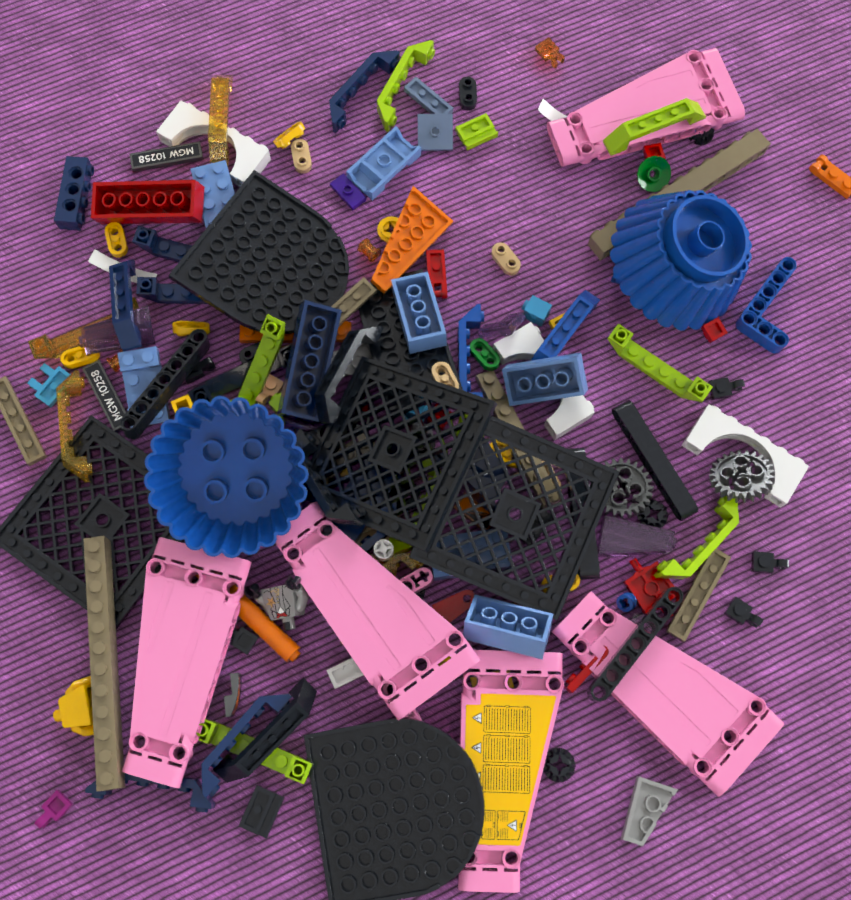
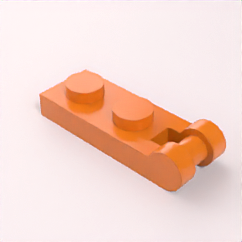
M820 155L816 162L812 163L809 167L810 172L844 198L848 199L851 195V177L832 164L827 156Z

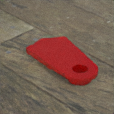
M463 590L433 604L432 608L451 623L470 608L475 594L471 590ZM465 595H469L471 597V601L466 603L464 602L463 597Z

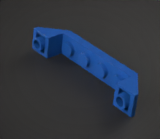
M587 290L583 291L538 348L531 361L558 356L588 314H591L598 305L600 299Z
M477 304L458 322V376L463 391L483 397L482 392H470L471 381H467V374H470V363H467V357H470V345H466V339H470V329H480L481 322H484V311H481V304Z

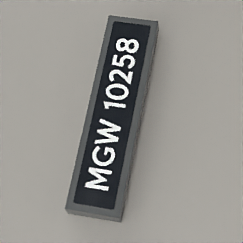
M200 141L130 154L133 172L203 160Z
M97 360L83 367L82 370L113 431L118 432L122 430L120 420L126 414V410L101 361Z

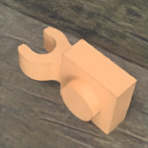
M269 374L263 391L255 399L257 404L265 406L270 397L280 393L284 382Z

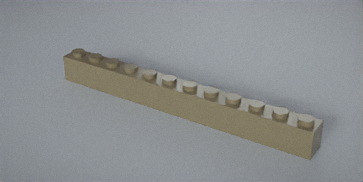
M758 129L753 132L749 131L739 141H733L727 149L719 150L713 158L705 159L699 167L691 168L685 176H679L675 179L674 183L665 185L657 194L653 193L648 198L654 195L687 190L707 192L764 155L771 143ZM625 212L614 222L612 220L609 221L600 231L595 230L590 235L588 246L600 261L609 256L611 250L615 248L612 245L611 237L615 232H618L616 223L619 219L625 218Z
M105 536L84 538L97 792L125 788V773L122 772L124 756L111 541Z

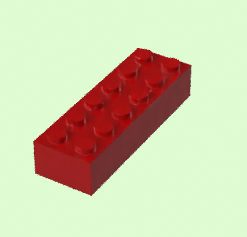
M196 180L93 182L91 219L100 224H109L111 222L119 224L202 223L205 187Z

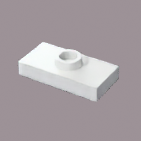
M353 658L326 670L335 689L364 676Z

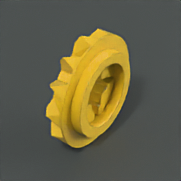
M386 217L378 224L377 233L380 239L388 243L391 233L388 232L390 225L394 229L398 220L397 217Z

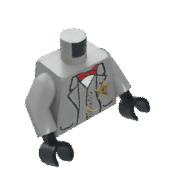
M289 576L285 581V585L262 589L261 592H258V584H252L251 587L247 586L244 591L246 597L254 598L262 606L271 621L282 619L284 631L296 629L294 616L304 615L309 595L300 583L301 578L299 576H295L294 579H292V576Z

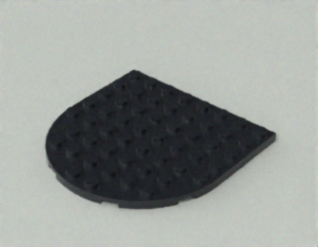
M253 170L171 271L169 279L244 327L260 332L266 315L269 314L285 322V334H291L295 331L299 307L304 300L331 307L343 296L348 281L349 262L340 236H337L336 232L332 229V225L321 214Z
M396 718L304 735L307 761L313 764L309 775L328 900H400L417 897L439 889L462 871L476 850L481 837L485 817V800L477 769L469 755L455 739L429 723L405 718L399 721Z

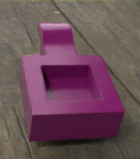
M56 790L41 806L45 812L34 824L39 829H44L52 818L55 821H59L74 804L60 790Z

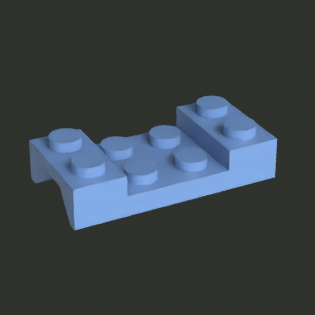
M395 126L346 171L347 178L373 201L396 174L406 165L410 166L421 156V147L419 145H411L403 138L399 128Z
M156 346L117 353L128 403L127 411L162 369L159 349ZM168 402L149 425L160 424L171 419Z

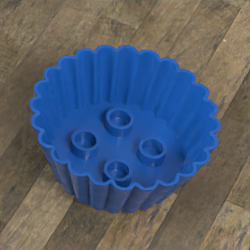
M687 190L654 195L651 198L639 200L635 207L626 209L624 213L625 218L619 219L616 223L618 232H615L611 237L612 245L615 248L611 250L610 257L615 263L613 274L618 280H621L620 289L623 294L630 296L632 306L636 309H642L647 319H657L661 326L670 327L673 325L680 331L687 329L688 326L698 330L704 323L707 324L718 316L725 315L729 305L733 303L752 258L750 253L752 243L749 240L750 234L743 218L740 217L736 209L730 206L725 199H719L713 193L706 194L702 190Z
M216 396L211 402L205 399H198L193 403L191 409L188 407L179 408L175 413V420L169 419L162 423L161 435L153 437L150 443L153 452L145 458V466L150 472L145 475L144 484L151 491L148 496V503L152 508L158 510V522L161 525L169 526L170 535L174 539H185V544L191 550L203 548L204 552L209 556L215 557L223 553L228 558H235L241 552L253 555L258 552L260 546H273L277 540V535L282 536L289 532L291 528L290 521L297 519L301 514L299 503L303 502L307 497V489L303 484L307 481L309 473L306 467L301 465L304 462L305 453L300 447L295 446L297 437L292 430L284 429V422L281 417L274 414L268 415V410L261 404L250 406L249 402L242 397L234 398L230 402L225 396Z

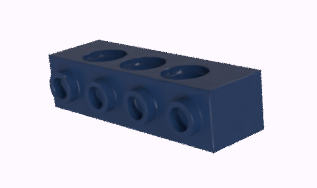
M66 156L54 216V222L59 229L81 231L82 224L85 223L84 213L85 208L88 207L87 197L88 192L91 191V176L94 175V166L86 157Z

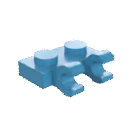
M44 363L39 369L49 376L45 383L42 385L34 378H31L27 384L37 391L34 394L36 398L52 408L75 378L59 366L54 370Z

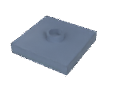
M417 114L418 145L421 147V151H453V114Z

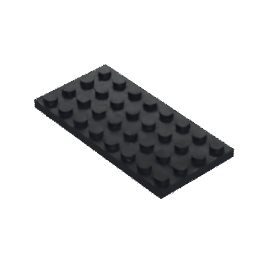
M423 269L404 273L401 277L423 273ZM369 282L377 290V293L358 309L363 328L384 327L380 339L374 344H368L372 359L434 380L431 371L432 366L437 362H446L451 367L459 383V389L463 390L448 344L447 346L410 354L392 293V286L383 294ZM382 385L383 390L389 388L387 386ZM398 390L399 395L404 394V392ZM394 392L386 396L387 401L395 398ZM414 396L416 401L421 400V398ZM410 398L402 401L403 407L412 404ZM398 404L390 407L391 413L399 410Z

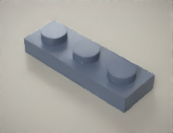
M414 77L404 86V92L430 114L453 113L454 108L417 77Z

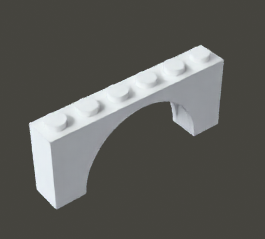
M183 101L177 104L156 131L160 142L169 147L180 145L185 140L197 135H215L228 141L236 150V161L230 176L232 183L239 187L253 170L261 174L271 160L269 150L265 145L257 144L249 136L241 135L235 128L227 127L222 121L211 118L208 113L201 112L192 104Z
M530 322L494 343L493 349L499 355L502 365L515 360H531L544 342L539 328ZM583 395L561 398L559 408L545 421L544 426L555 441L592 418L595 413L594 407Z
M708 404L681 446L698 456L707 445L718 440L735 439L747 443L760 455H763V460L769 459V464H773V470H775V484H773L772 490H768V495H764V498L780 508L786 505L809 466L801 458L790 455L783 447H777L771 443L767 437L756 434L752 428L743 426L736 418L727 416L718 407Z

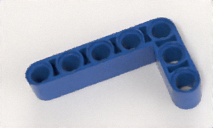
M785 257L779 262L736 321V328L741 333L775 354L779 353L788 344L789 337L785 332L761 316L796 269L797 263L791 257Z

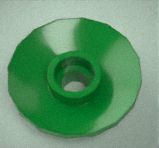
M660 156L648 157L638 167V183L646 191H660L670 181L671 167L667 160ZM653 170L654 175L653 177H650V171Z

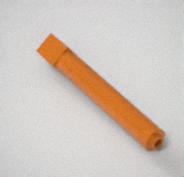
M236 585L230 588V594L237 592L238 587ZM244 594L240 598L241 607L238 616L285 662H294L301 654L299 652L301 647Z

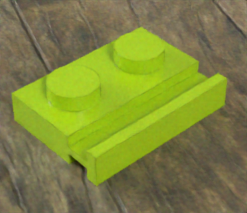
M487 113L455 127V131L466 146L467 151L498 137V131L495 130V126Z

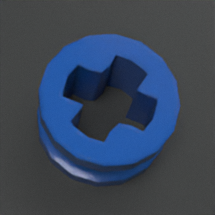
M625 592L617 598V607L623 612H629L636 607L637 599L632 593ZM626 598L628 599V603L630 604L628 606L625 605L626 601H624V599Z

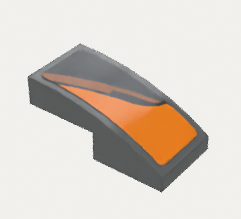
M241 673L230 674L232 695L224 696L226 717H234L237 710L242 687Z

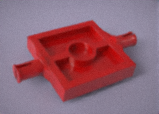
M634 558L629 563L636 572L623 583L628 591L636 597L637 604L645 615L659 596L668 588L674 587L670 579L655 578L653 576L658 571L656 569L659 565L658 561L642 568L638 560ZM671 592L668 593L669 600L671 601L675 598V595Z

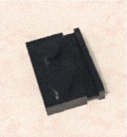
M256 785L239 827L267 839L285 797L260 785Z

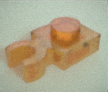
M549 37L536 45L535 51L545 62L550 59L551 65L554 68L558 66L556 60H559L562 64L564 63L565 57L559 53L560 48Z

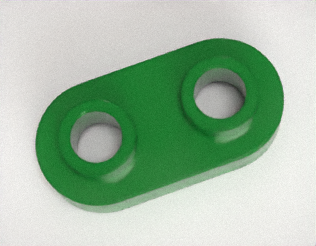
M477 338L470 343L471 355L485 370L494 371L499 367L500 357L486 340Z

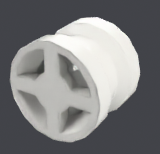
M381 539L373 547L374 555L379 561H388L394 554L393 545L389 540Z

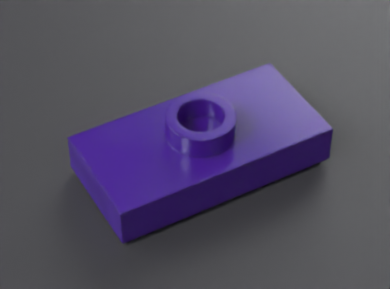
M344 173L330 183V187L352 211L366 201L363 193Z

